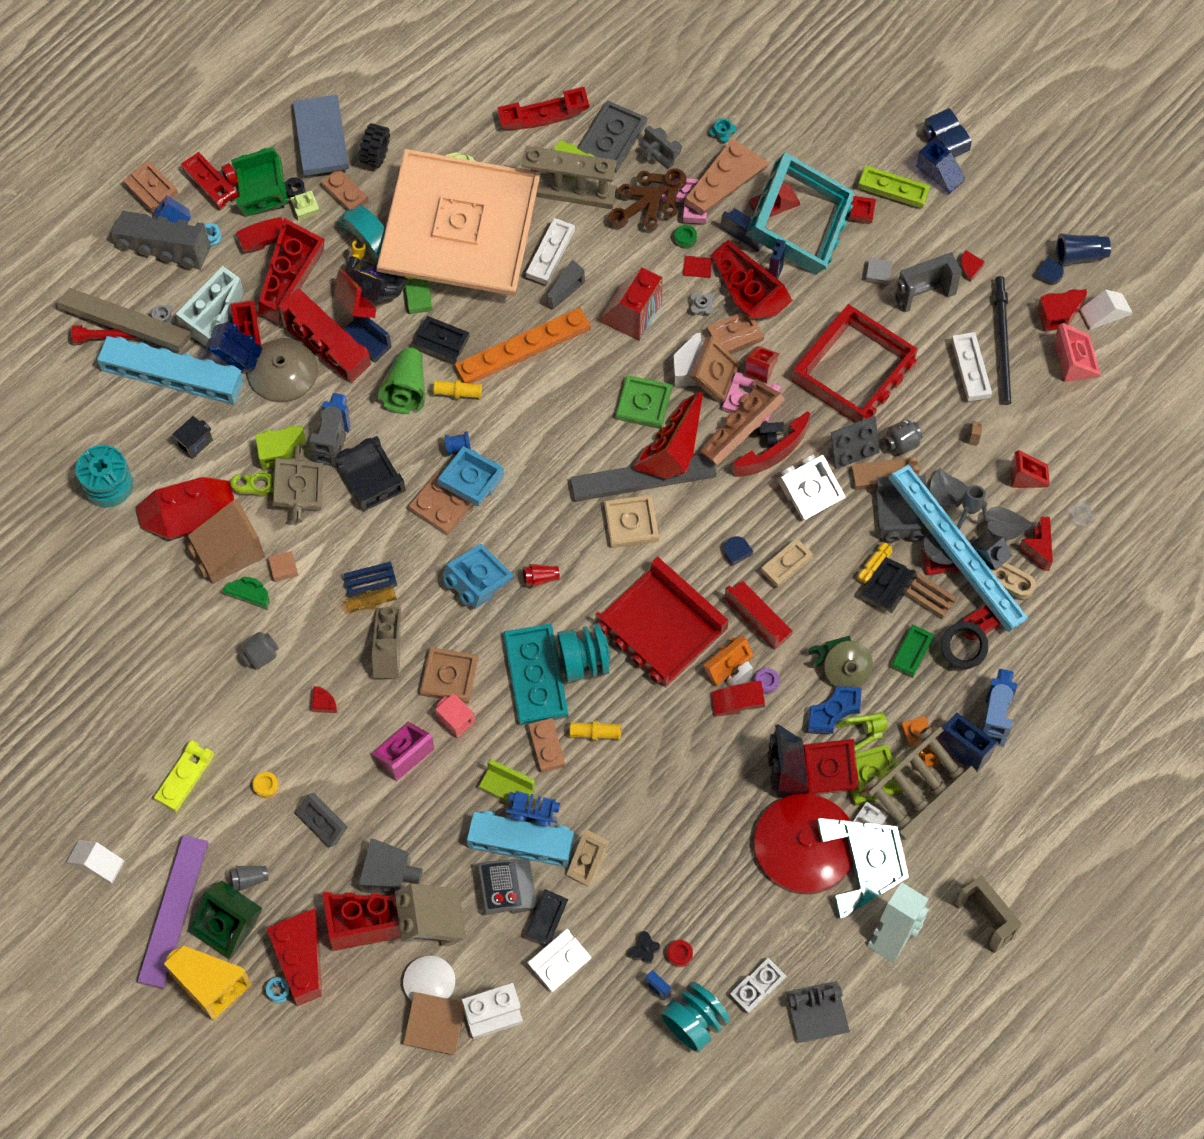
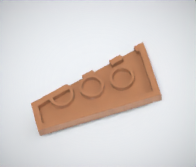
M732 138L683 203L699 214L704 215L722 202L726 196L733 194L744 183H748L759 172L767 169L770 163Z
M756 379L752 384L754 389L749 395L744 394L740 399L741 405L737 411L730 412L726 417L724 428H718L700 451L703 456L715 465L724 461L738 445L744 442L745 438L753 430L758 428L785 401L781 393Z

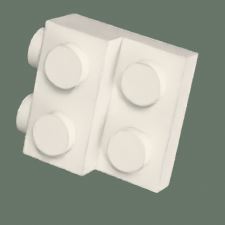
M813 454L801 461L803 466L797 469L791 466L781 471L782 477L777 479L788 500H792L802 521L845 498L823 455L815 458Z

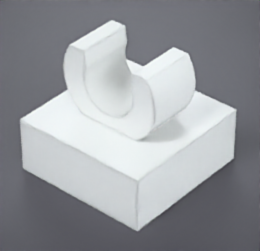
M866 802L853 822L883 825L888 815Z

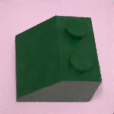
M221 880L205 891L188 931L230 959L254 929L263 908Z

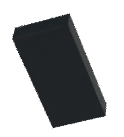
M544 889L524 937L546 947L552 941L568 899Z

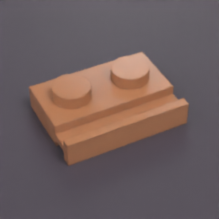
M149 160L132 172L128 179H123L126 187L152 213H154L166 195L173 198L178 194L177 188Z
M744 312L707 326L709 336L713 337L730 354L764 340V334L761 333L756 320L750 318Z

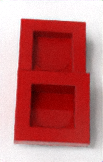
M282 217L264 220L236 231L235 235L242 251L263 250L266 244L277 242L282 228Z
M762 681L737 684L711 692L715 717L740 714V710L765 707Z

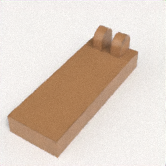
M916 456L852 465L851 472L855 490L875 488L877 477H889L892 473L906 465H909L915 474L920 476Z

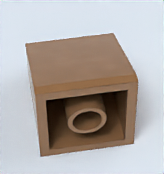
M238 499L233 500L188 535L191 544L187 547L193 558H199L201 564L198 567L204 578L209 576L212 584L265 558L259 537Z

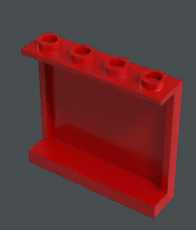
M658 556L651 562V569L602 614L597 612L595 614L596 624H600L603 634H608L620 651L623 652L625 650L631 655V660L639 668L644 667L649 672V677L656 684L661 683L665 688L728 630L729 621Z

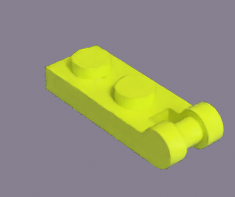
M194 740L188 743L184 754L154 797L156 802L176 813L214 757L212 750L199 747L200 744ZM194 756L200 758L197 764L191 761Z

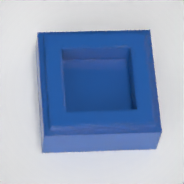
M651 970L646 976V985L662 1000H666L671 995L672 987Z

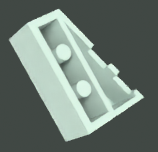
M222 266L176 313L180 328L191 331L193 338L214 353L233 316L231 303L240 302L244 291L240 278Z
M901 882L888 902L880 919L882 923L879 928L875 929L874 936L867 947L894 963L911 935L916 938L922 929L929 911L926 908L929 899Z

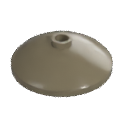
M279 338L268 341L255 350L248 362L247 375L251 387L262 398L272 402H290L304 396L313 387L318 376V364L314 353L307 345L295 339ZM278 361H284L282 364H277Z

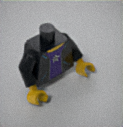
M354 241L351 249L352 256L349 257L344 271L361 288V297L374 302L397 298L409 283L408 279L413 278L377 272L376 265L359 260L365 255L366 244L364 243L363 248L359 249L356 248L357 241Z

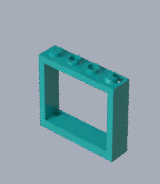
M784 152L774 162L746 236L772 251L776 247L778 239L786 241L785 258L817 275L823 269L826 270L828 264L832 262V257L830 256L839 244L840 239L838 235L847 223L845 217L853 207L851 201L855 192ZM786 174L836 202L816 256L765 228Z

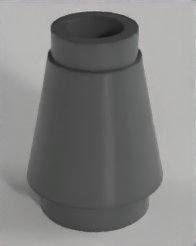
M266 865L235 866V869H230L232 888L239 889L240 891L269 880Z

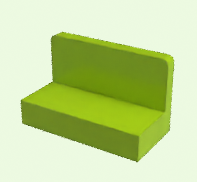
M489 759L487 763L488 771L479 785V790L512 806L513 803L508 802L510 792L516 793V791L527 793V807L531 794H534L536 790L535 780Z

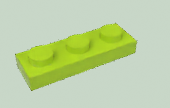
M867 165L858 184L859 189L922 209L931 188L930 185Z

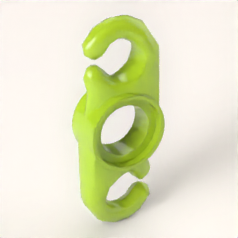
M257 472L252 476L243 475V479L247 483L245 486L237 485V481L241 478L240 474H236L231 479L230 485L232 489L239 494L266 496L269 493H273L274 474ZM257 480H265L268 485L263 489H259L254 483Z

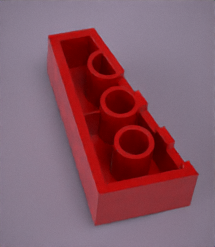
M286 218L283 219L282 228L259 299V314L278 324L280 323L282 317L279 305L298 287L301 289L324 252V238Z

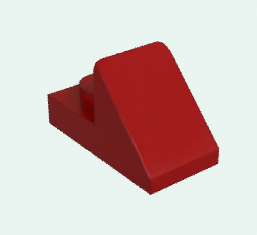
M782 183L769 217L800 205V201L791 185ZM761 195L749 199L753 212L756 210Z
M1040 517L1038 525H1034V539H1022L1019 549L1041 569L1049 571L1053 562L1050 517Z

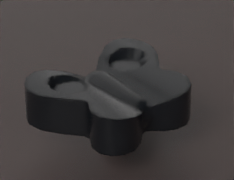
M642 931L639 934V945L630 949L629 957L632 960L643 959L645 963L651 964L654 958L653 954L660 950V944L653 942L648 932Z

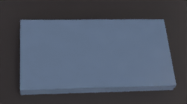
M338 95L293 101L304 176L349 169Z

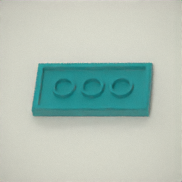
M552 623L503 631L519 724L526 725L550 718L555 720L569 717Z

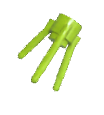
M883 712L849 717L845 721H839L836 727L862 724L865 733L872 735L855 745V751H858L874 740L883 738L882 732L888 730L887 720Z

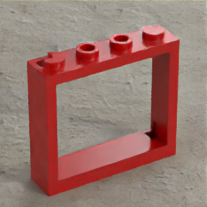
M847 304L793 369L792 381L857 423L873 417L877 412L876 408L880 403L884 404L888 400L891 389L893 387L897 388L904 379V373L907 370L911 371L918 361L916 359L918 348L850 304ZM849 325L903 359L863 409H860L809 375Z

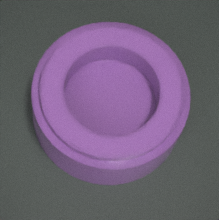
M763 668L756 673L754 681H762L764 694H771L777 690L779 676L773 669Z

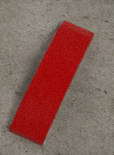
M585 86L563 91L564 97L520 107L519 102L497 107L501 126L504 129H528L554 124L571 118L590 107Z
M807 411L789 424L788 436L760 456H757L751 450L735 461L732 469L734 477H743L762 472L775 466L790 455L804 438L809 427L811 414Z

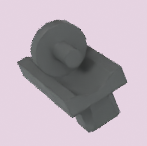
M650 125L647 126L644 130V137L640 141V145L645 149L644 157L647 160L655 157L668 169L671 168L676 157L681 153L682 145L678 141L670 143L666 139V131L661 127L653 129Z

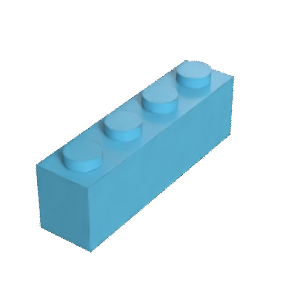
M485 810L480 813H473L467 838L468 848L568 868L574 843V831H570V828L562 825H556L555 827L536 824V820L524 822L510 818L511 815H507L505 818L495 816V813Z

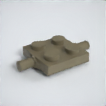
M296 445L294 447V458H276L274 461L272 506L292 509L291 522L295 523L297 519V523H301L302 510H321L323 463L304 459L305 447L303 445L301 447Z

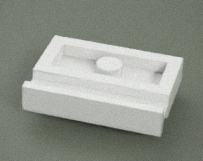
M565 929L530 959L527 964L534 970V973L549 991L553 992L591 959V956L576 938L571 935L570 931Z

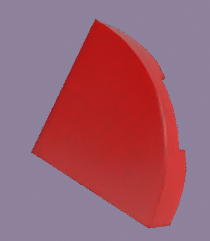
M967 250L962 255L961 267L964 276L969 281H972L984 266L985 261Z
M314 686L312 712L337 713V705L333 696L324 688Z

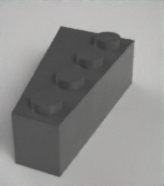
M122 211L111 233L115 245L123 250L130 249L144 256L158 257L164 262H175L188 269L195 268L201 270L211 248L204 223L197 222L193 226L188 225L187 220L180 219L177 223H173L167 217L161 216L154 220L148 214Z

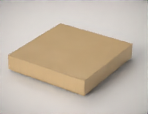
M652 495L604 501L611 548L659 542Z

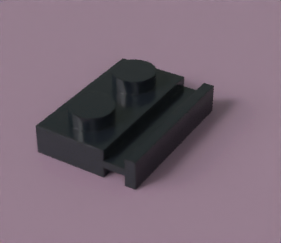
M427 316L412 344L416 349L455 364L470 338V334L465 330Z
M885 557L861 592V599L881 609L885 608L892 613L917 577L916 570H910L907 566Z

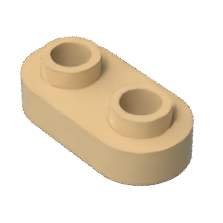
M1006 562L996 571L991 570L995 576L998 574L1004 576V579H997L1010 595L1018 599H1027L1033 595L1036 582L1031 575ZM1018 586H1024L1026 590L1022 591Z

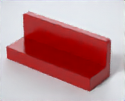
M338 270L334 294L336 299L352 316L375 318L377 309L367 298L361 297V288L344 270Z
M741 581L734 588L730 585L725 588L724 599L774 650L792 636L793 631L744 581Z

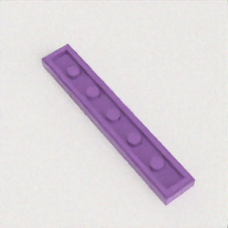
M184 835L182 837L140 972L139 984L160 989L165 988L169 971L164 963L167 961V956L177 949L209 844L207 840Z

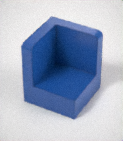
M167 195L154 211V220L161 216L167 217L170 222L177 223L179 219L187 220L188 222L191 218L190 210Z

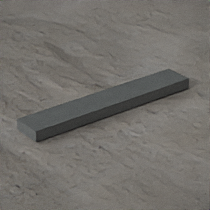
M703 454L693 455L688 464L689 469L683 475H675L669 479L638 471L633 466L573 476L571 477V485L575 502L714 478L717 473L714 463L706 459Z

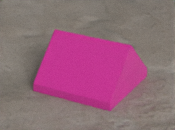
M408 721L371 754L398 781L434 750V744L430 733Z

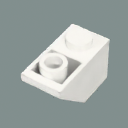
M701 333L694 334L674 354L673 371L675 387L700 386L690 375L704 343L701 342Z

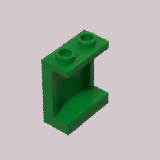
M273 147L263 148L258 152L241 155L231 160L233 167L236 169L239 182L240 197L236 198V203L245 217L288 204L282 159Z

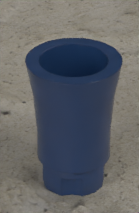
M1060 233L1056 243L1058 262L1063 266L1071 263L1109 258L1111 254L1110 238L1098 235Z

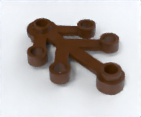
M673 168L667 171L666 174L641 171L637 175V180L644 187L622 184L618 189L622 199L627 200L632 196L642 198L625 210L622 208L613 209L609 213L611 225L615 228L625 227L630 217L649 205L643 224L648 231L656 230L658 227L656 217L660 198L667 191V201L663 205L662 211L665 217L673 218L677 214L675 202L678 190L682 189L687 182V177L682 170ZM645 176L648 177L645 181L641 180ZM679 179V181L672 183L673 180ZM651 182L660 183L656 188L645 187L650 185ZM626 189L629 190V192L626 194L622 193ZM668 208H673L671 212H666ZM623 218L622 221L616 222L617 219ZM654 221L653 225H647L648 222Z

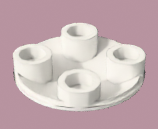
M436 956L420 957L413 961L405 971L403 978L405 993L411 1001H413L414 992L449 998L455 988L454 971L442 958Z

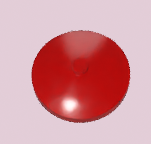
M795 794L778 800L762 815L755 832L754 851L762 872L775 885L796 894H817L833 888L848 874L853 861L847 837L821 842L816 819L820 818L851 822L847 814L834 802L818 795Z

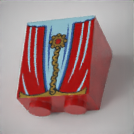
M641 267L621 283L600 316L599 322L640 341L662 306L663 277Z

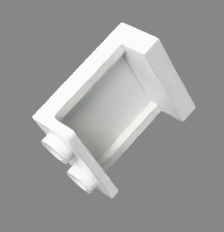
M513 983L462 999L473 1039L523 1024L519 1010L521 1006Z

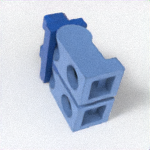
M999 669L997 679L992 678L985 702L987 706L982 731L996 740V745L1004 747L1012 726V719H1007L1006 715L1015 695L1017 683L1012 682L1013 671Z

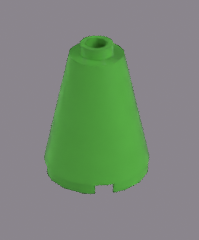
M405 348L400 351L379 388L378 399L384 402V407L388 410L400 414H409L410 410L416 409V412H418L424 406L423 356L415 348Z

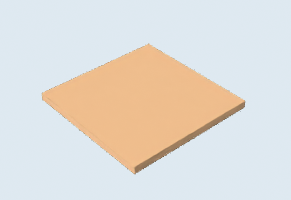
M405 149L379 256L377 272L516 296L540 173Z

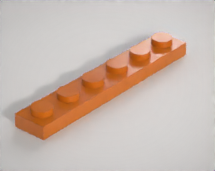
M581 307L455 363V369L463 383L473 384L591 330V324Z

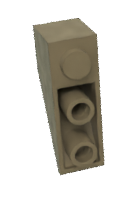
M401 607L377 608L372 648L374 678H399Z

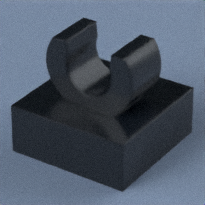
M784 422L762 423L758 427V436L766 435L767 446L777 444V435L784 432Z

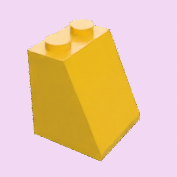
M187 946L173 950L167 956V961L164 963L172 978L213 1021L252 986L246 971L242 967Z

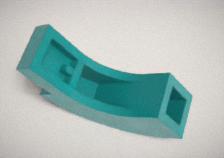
M359 205L354 209L344 212L343 217L337 220L342 229L354 234L363 245L364 243L366 244V249L377 266L386 228L373 213L364 206Z

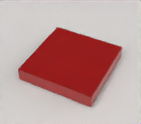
M854 739L803 744L809 786L808 794L819 795L859 790Z

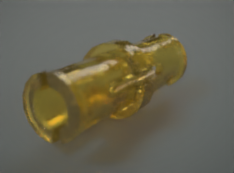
M393 585L371 591V589L366 590L365 594L345 598L350 614L369 607L374 609L376 605L397 600Z

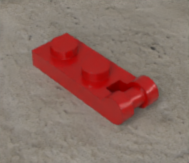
M199 151L181 163L182 170L213 201L219 210L226 206L225 203L229 200L233 201L238 198L235 189ZM223 190L225 193L219 196L217 193Z

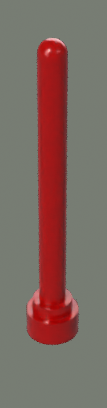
M72 325L73 344H83V342H88V339H106L107 336L113 338L122 337L124 339H142L120 330H88L87 327L83 328V325Z

